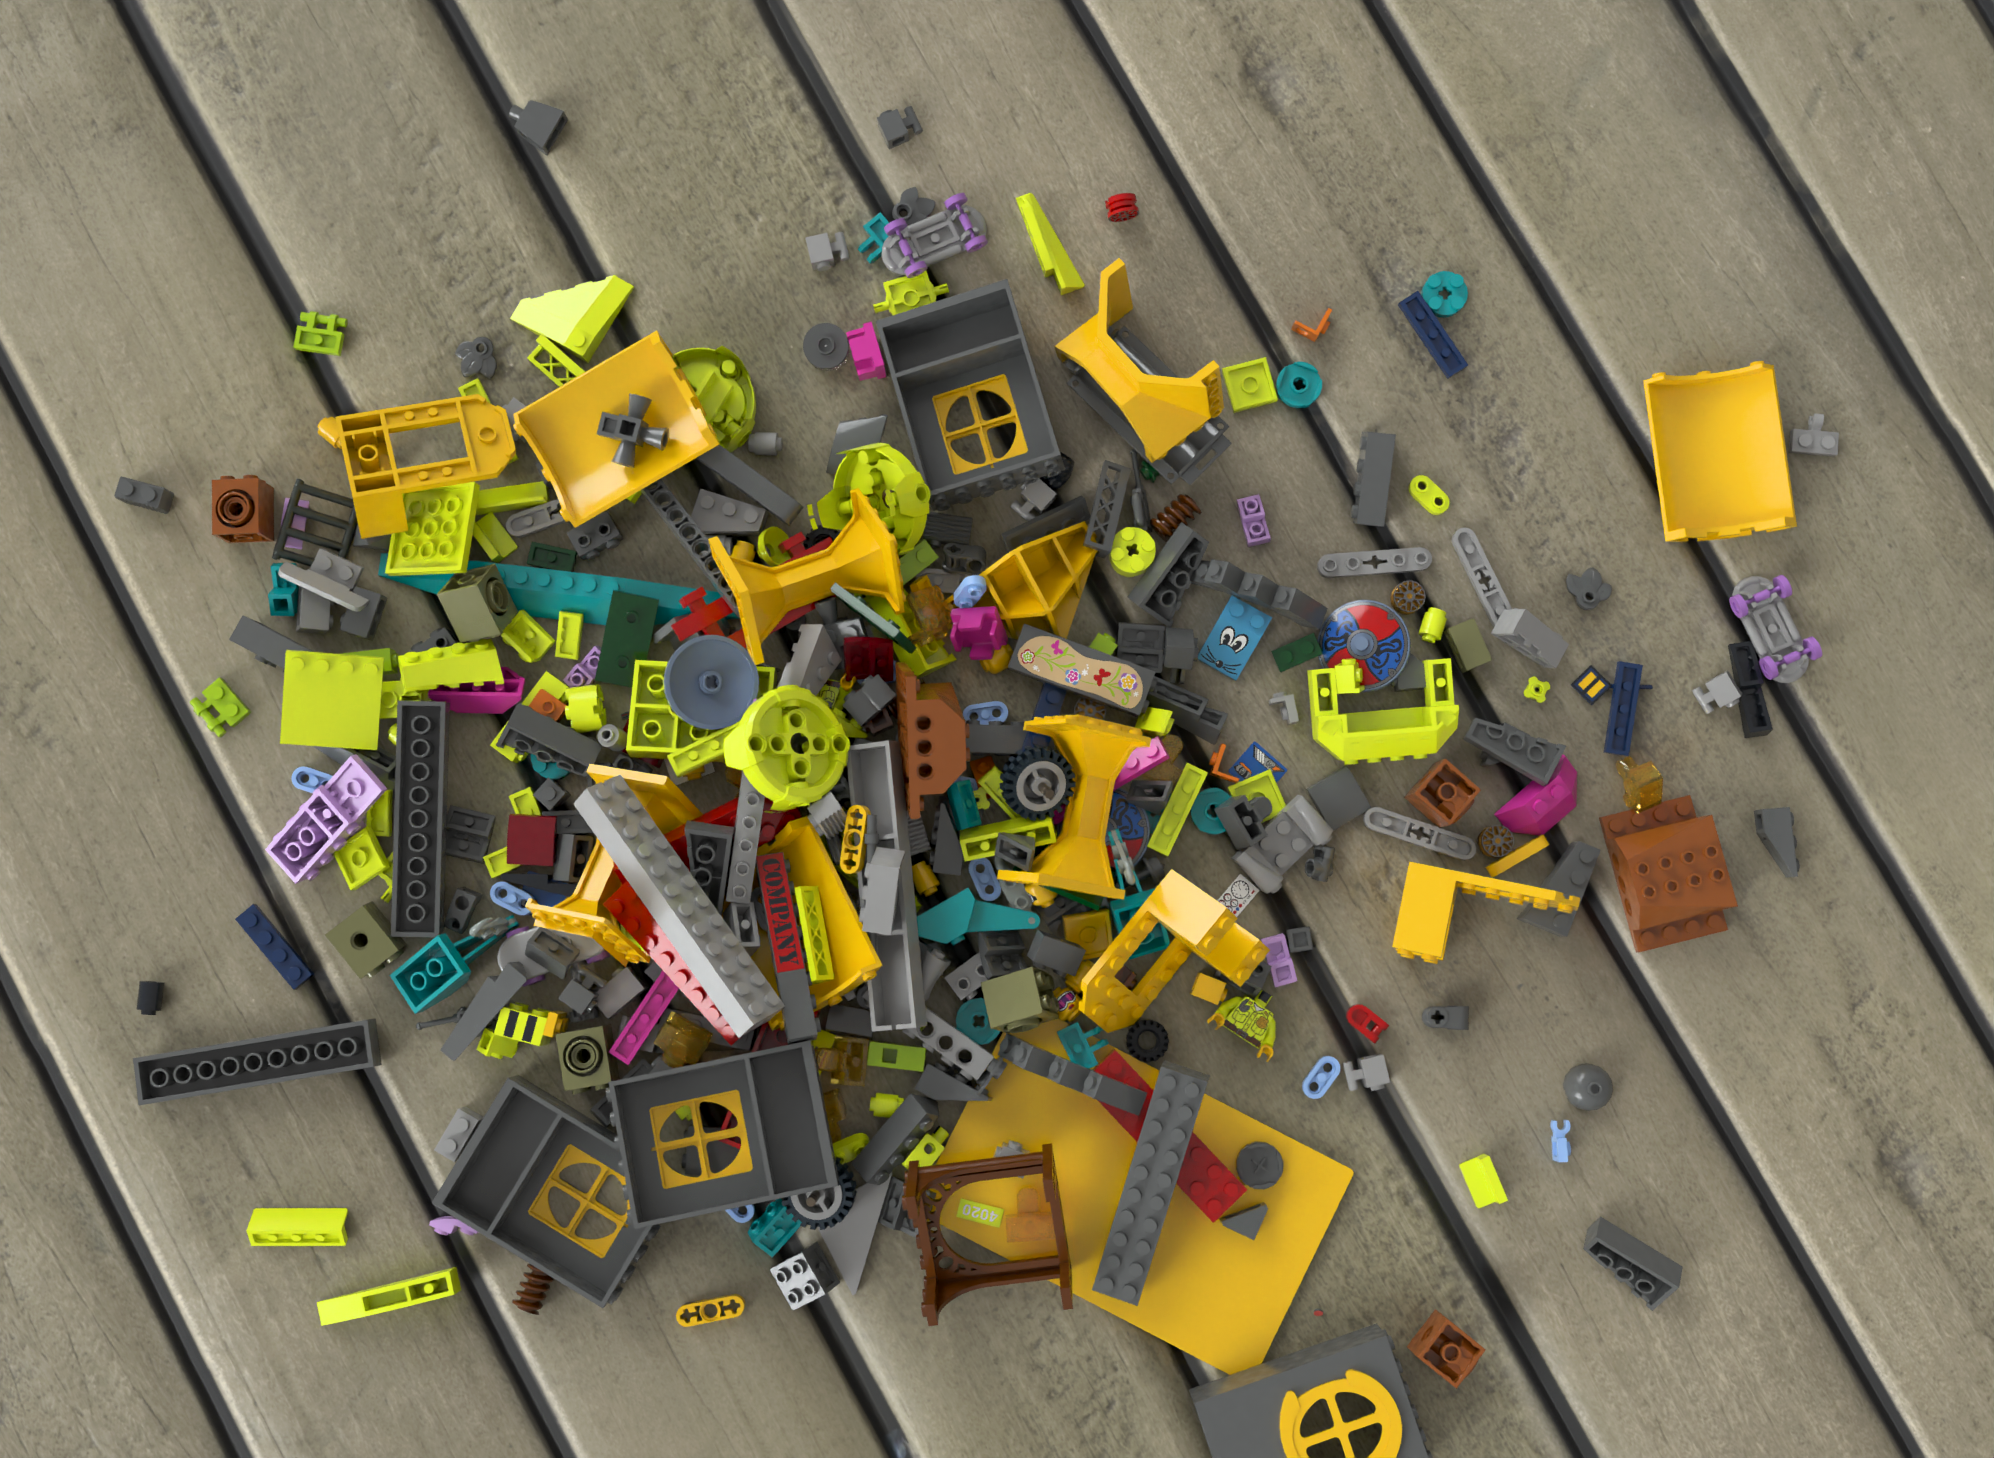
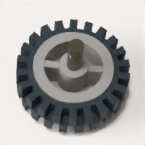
M1034 745V749L1027 746L1025 747V752L1018 750L1016 758L1011 756L1008 759L1011 762L1009 766L1004 765L1003 769L1006 773H1001L1000 779L1003 781V783H1000V789L1003 791L1001 794L1006 800L1005 802L1017 814L1025 819L1028 817L1033 821H1036V817H1038L1042 821L1046 819L1045 815H1048L1050 818L1054 817L1055 810L1059 813L1062 812L1063 809L1060 806L1063 803L1066 806L1069 804L1070 801L1066 798L1067 796L1073 797L1074 792L1071 790V787H1075L1076 784L1072 780V778H1075V774L1071 770L1072 766L1056 750L1045 745L1043 748L1040 745Z
M839 1157L835 1158L840 1181L839 1186L783 1198L781 1201L782 1205L787 1206L786 1213L788 1215L793 1214L792 1220L795 1223L797 1220H800L802 1222L800 1226L804 1228L806 1225H811L810 1229L815 1230L817 1227H820V1230H825L827 1226H830V1228L834 1227L837 1222L840 1223L847 1216L855 1202L854 1198L857 1193L855 1187L857 1185L856 1180H852L853 1172H848L847 1168L849 1166L846 1163L842 1165Z

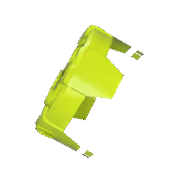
M720 346L716 350L710 348H690L673 354L672 358L677 365L675 368L682 369L695 393L710 369L718 377L733 385V390L711 425L718 438L719 445L730 453L744 445L755 425L756 396L750 381L751 377L743 362L736 354L724 346Z
M873 443L837 453L846 454V457L837 469L833 490L817 502L822 526L824 528L843 530L853 516L850 490L859 488L864 496H868L872 507L877 509L880 519L885 521L889 532L894 534L898 544V556L912 551L924 532L927 514H929L930 489L924 483L920 472L916 471L912 463L902 453L886 443ZM884 490L886 493L885 502L890 507V509L885 506L882 499ZM812 504L807 505L808 515H814ZM815 518L810 519L813 530L818 529Z
M798 685L780 686L761 695V698H755L757 700L747 708L740 720L739 726L724 739L726 766L743 770L753 787L774 802L770 810L786 812V810L789 811L797 807L807 806L812 802L822 799V796L827 794L836 785L842 775L844 766H847L850 741L846 736L843 724L839 722L834 712L823 700L813 695L810 690L801 688ZM795 733H801V736L808 738V741L802 745L804 754H798L791 748L790 740Z

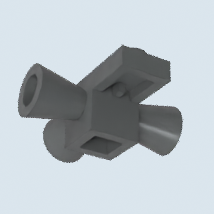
M629 394L628 416L622 414L618 416L602 412L596 434L621 441L611 462L634 468L635 446L643 447L644 442L662 451L665 449L669 438V429L648 427L649 424L643 421L652 402L651 399L636 394Z
M829 597L815 602L814 605L824 622L822 624L842 659L835 669L839 670L844 669V638L868 637L862 617L848 619L847 616L838 618L836 597Z

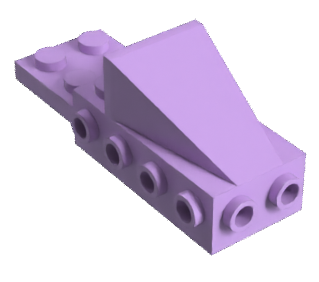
M357 754L350 756L325 786L321 785L314 790L310 799L300 806L296 815L287 821L286 826L273 837V841L265 850L295 884L306 879L309 881L313 880L320 874L321 871L319 869L334 858L332 854L344 847L347 839L366 827L363 821L365 818L364 814L387 788Z

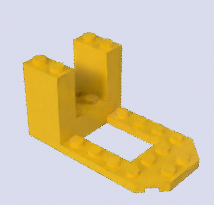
M479 394L335 417L361 539L408 531L402 494L498 478L516 454L506 409L498 405H492ZM460 422L468 457L396 468L389 437L390 433Z
M1409 862L1392 947L1396 948L1397 953L1401 957L1414 959L1415 955L1421 956L1424 962L1438 964V960L1444 961L1458 888L1462 889L1461 893L1476 896V892L1486 894L1485 898L1499 900L1500 897L1509 898V903L1523 905V902L1533 903V908L1547 910L1549 906L1565 913H1572L1573 910H1577L1580 898L1569 895V899H1565L1564 893Z
M1171 869L1081 980L1083 1000L1079 1001V1010L1107 1033L1134 1025L1192 952L1241 987L1249 979L1259 963L1265 959L1270 949L1254 935L1235 923L1238 918L1227 907ZM1159 922L1175 938L1133 991H1130L1114 976Z

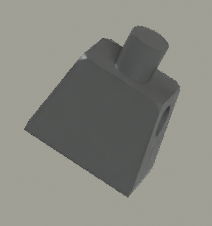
M533 100L528 101L524 109L513 105L509 112V117L517 121L515 129L518 134L545 155L549 154L568 121L564 111Z

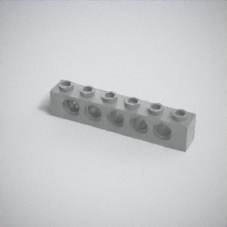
M743 770L725 896L728 902L750 904L765 796L753 787Z
M867 989L862 997L866 999L864 1004L870 1008ZM925 1006L926 1020L932 1023L934 1027L933 1033L925 1035L921 1032L920 1027L903 1029L902 1031L912 1039L915 1036L923 1041L921 1045L930 1052L938 1051L942 1054L940 1059L951 1067L953 1064H956L961 1068L960 1073L967 1079L972 1080L974 1077L978 1080L994 1058V1055ZM947 1035L952 1038V1047L944 1049L940 1046L939 1040L942 1036ZM967 1049L972 1053V1059L969 1062L960 1061L958 1054L961 1050Z

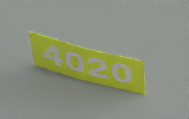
M961 1198L956 1217L1000 1228L1004 1209Z

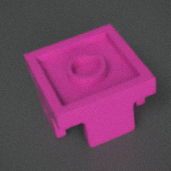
M872 322L864 323L862 328L846 332L859 381L873 377L878 379L886 377L883 359Z
M996 606L952 609L950 616L953 621L950 639L956 652H961L962 646L972 647L969 655L971 660H987L993 658L994 650H1000L1001 645H1007L1008 636Z

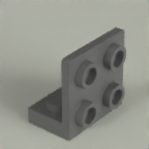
M818 1242L809 1245L797 1255L770 1269L792 1310L827 1294L840 1284Z

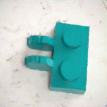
M881 212L863 226V229L870 237L858 248L860 253H863L871 248L874 243L877 244L879 248L867 258V261L871 264L882 256V247L888 237L884 227L889 222Z
M1075 1022L1057 1031L1070 1061L1088 1069L1098 1065L1093 1052L1109 1044L1107 1039H1102L1096 1044L1089 1046L1086 1039L1099 1034L1102 1031L1100 1026L1083 1033L1079 1023Z

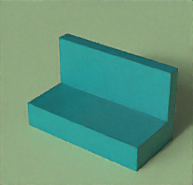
M970 779L953 783L947 789V794L957 831L981 825L982 822Z

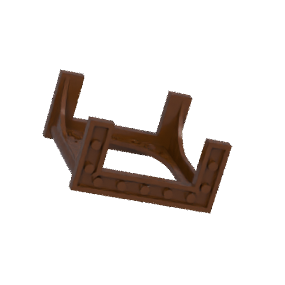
M1052 1143L1043 1144L1042 1152L920 1167L919 1160L909 1161L908 1171H905V1183H903L902 1207L903 1210L908 1211L909 1219L913 1220V1227L918 1228L919 1234H916L917 1248L922 1249L923 1254L920 1255L921 1270H926L921 1310L922 1316L927 1317L928 1326L938 1325L941 1310L950 1301L969 1291L985 1287L1060 1278L1063 1310L1073 1309L1072 1267ZM1043 1173L1046 1202H1050L1058 1255L998 1263H979L960 1256L947 1244L940 1228V1214L945 1202L955 1191L974 1182ZM947 1184H951V1187L949 1189H945L944 1186ZM930 1188L936 1189L941 1193L942 1197L940 1199H933L927 1195L926 1190ZM930 1205H934L936 1210L931 1212ZM936 1227L937 1230L933 1231L931 1230V1228ZM937 1246H941L943 1251L937 1254ZM948 1256L952 1257V1265L947 1268L939 1266L941 1259ZM958 1264H963L965 1266V1268L959 1267V1269H957Z

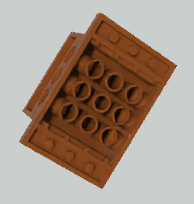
M895 662L898 742H900L906 811L910 819H919L920 811H924V799L921 795L943 794L967 769L966 762H970V749L966 746V738H969L970 730L969 724H966L952 682L920 684L917 675H914V671H911V668L905 662Z
M1690 795L1599 817L1636 953L1728 930L1723 909L1738 907L1723 851L1713 816L1696 817Z

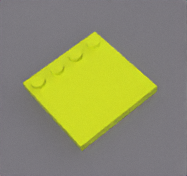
M469 482L402 494L408 531L391 534L385 573L390 576L467 573L480 485L476 482Z
M286 650L280 744L377 750L384 657Z

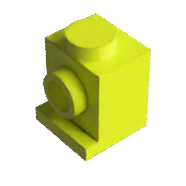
M1343 659L1342 663L1335 666L1337 694L1360 693L1365 690L1364 685H1360V682L1363 680V672L1359 668L1356 659Z
M485 1028L477 1046V1051L485 1056H492L498 1059H502L503 1056L512 1058L516 1054L519 1041L495 1035V1030Z

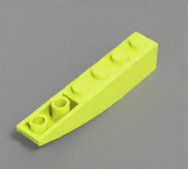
M457 1267L318 1301L317 1307L321 1326L455 1295L461 1291Z

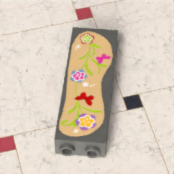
M1027 624L1023 625L1008 665V670L1042 683L1051 684L1072 694L1135 717H1139L1140 713H1146L1150 702L1146 700L1149 691H1154L1158 680L1154 678L1155 671Z

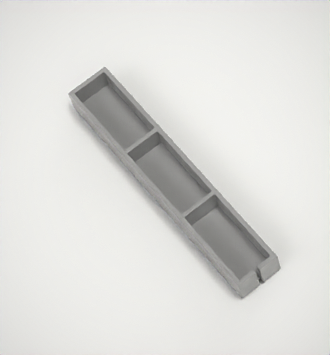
M888 740L851 745L848 751L847 762L851 806L864 805L869 808L871 815H877V834H879V844H877V847L905 851L901 865L902 875L901 881H899L898 902L892 934L884 935L877 933V955L883 966L876 972L877 976L867 981L872 1032L927 1026L900 742ZM855 813V817L862 819L863 814ZM853 826V829H862V826ZM855 832L854 844L857 846L860 843V836ZM867 849L864 867L861 872L857 873L860 908H865L866 900H862L864 885L867 886V878L864 877Z
M618 775L605 780L604 783L601 782L586 788L573 803L737 1037L740 1038L771 1020L785 1005L623 777Z

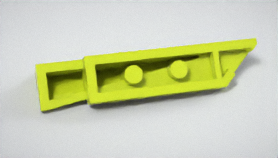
M1032 193L1017 197L1016 202L1044 277L1054 275L1061 295L1083 288L1085 285L1035 196Z

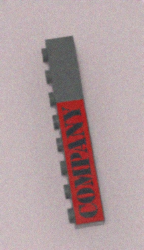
M783 852L756 856L755 869L778 994L785 1005L781 1011L787 1043L790 1045L809 1040L813 1041L817 1039V1032H821L819 1017H814L813 1009L817 1008L814 994L810 995L809 986L812 985L810 972H806L804 965L808 961L805 948L801 949L800 940H803L802 927L797 926L796 918L799 917L797 903L793 904L791 895H795L793 881L788 880L787 873L791 872L789 859H784Z

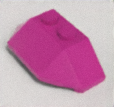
M501 667L504 684L496 685L495 681H484V686H474V682L461 683L460 687L450 688L442 684L437 689H429L428 697L436 702H449L450 710L456 713L503 714L522 699L525 678L519 676L508 667Z
M1562 755L1547 785L1542 786L1533 780L1494 815L1502 826L1507 827L1513 833L1538 836L1545 834L1577 806V771L1567 757Z

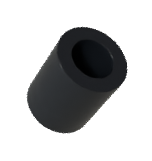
M139 982L136 1009L141 1010L142 1015H156V1011H161L165 982Z

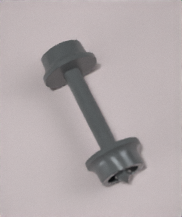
M1156 856L1148 859L1142 858L1146 869L1136 873L1138 881L1150 877L1155 886L1158 885V882L1166 876L1163 870L1165 864L1160 863ZM1125 878L1122 879L1124 889L1131 886L1127 883ZM1118 882L1114 883L1115 888L1119 889ZM1106 897L1104 898L1100 908H1110V905Z

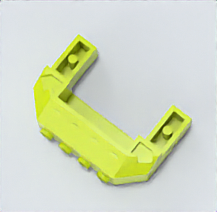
M1451 658L1422 661L1426 679V687L1424 688L1425 707L1338 714L1335 668L1307 670L1313 740L1337 760L1344 761V765L1358 764V760L1367 759V763L1381 762V758L1390 757V761L1404 760V756L1413 755V759L1428 758L1427 754L1437 753L1458 728L1459 705L1454 704Z

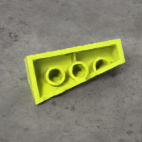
M905 589L906 602L903 603L905 612L898 615L894 613L886 599L877 596L872 597L869 602L874 612L886 621L889 619L894 621L901 627L899 630L917 647L912 654H909L893 642V649L899 661L905 662L911 668V671H914V675H917V679L957 660L952 653L950 655L943 647L945 644L940 636L936 638L925 619L918 614L917 605Z
M480 639L479 641L465 644L455 643L452 646L443 648L433 647L427 651L407 652L404 655L398 656L401 680L405 691L437 689L442 684L450 688L460 687L461 683L474 682V686H484V681H495L496 685L504 684L497 651L491 639Z

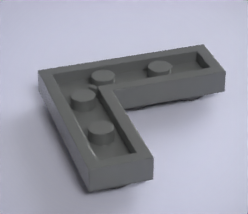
M610 762L594 763V765L612 767ZM588 774V787L596 785L594 779ZM578 810L542 812V815L557 816V835L593 833Z

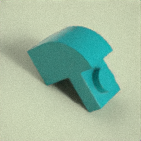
M273 563L270 566L273 589L268 594L271 616H294L297 613L299 585L278 575L279 568L283 563Z

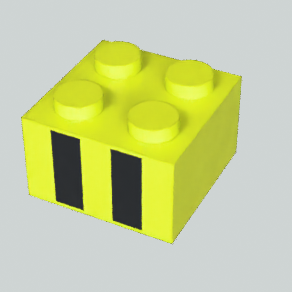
M519 1002L510 1003L509 1006H504L500 1010L494 1034L536 1046L550 1044L551 1037L544 1036L543 1032L548 1013L551 1011L542 1008L529 1010V1005Z

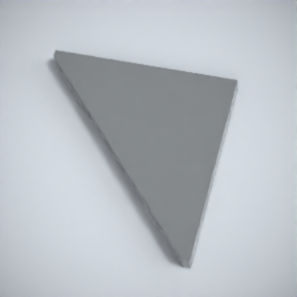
M893 1172L889 1174V1178L881 1185L865 1183L856 1188L855 1202L847 1216L840 1223L837 1222L831 1228L827 1226L825 1230H820V1227H817L852 1295H855Z

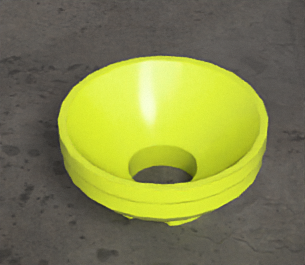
M775 526L762 531L758 538L757 552L759 557L772 567H776L791 559L788 552L782 554L778 548L781 542L789 538L782 529ZM765 546L769 548L771 556L768 555Z

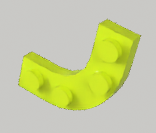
M532 787L509 796L516 814L542 815L538 801L533 796L534 791ZM507 846L483 857L493 879L522 866L520 864H507Z

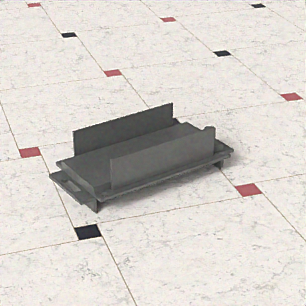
M1109 326L1108 335L1142 373L1179 378L1126 326H1123L1120 330L1117 328L1114 330ZM1127 332L1128 337H1123L1122 333ZM1071 359L1065 364L1074 374L1067 382V385L1171 485L1180 477L1191 485L1232 444L1223 435L1230 426L1217 416L1206 421L1199 431H1193L1189 434L1181 445H1175L1171 448L1164 458L1157 459L1151 463L1146 457L1141 439L1119 406L1084 367ZM1074 381L1079 383L1077 387L1072 385ZM1222 423L1224 428L1219 429L1217 424ZM1213 449L1217 454L1199 470L1195 465ZM1173 473L1174 478H1168V474Z

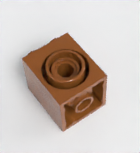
M244 475L243 479H235L233 476H221L219 480H212V535L227 543L274 541V488L256 475Z
M1445 758L1435 762L1404 798L1434 825L1441 828L1456 823L1473 805L1474 798L1481 789Z
M1436 1309L1407 1346L1421 1361L1456 1389L1463 1379L1473 1371L1479 1358L1486 1350Z

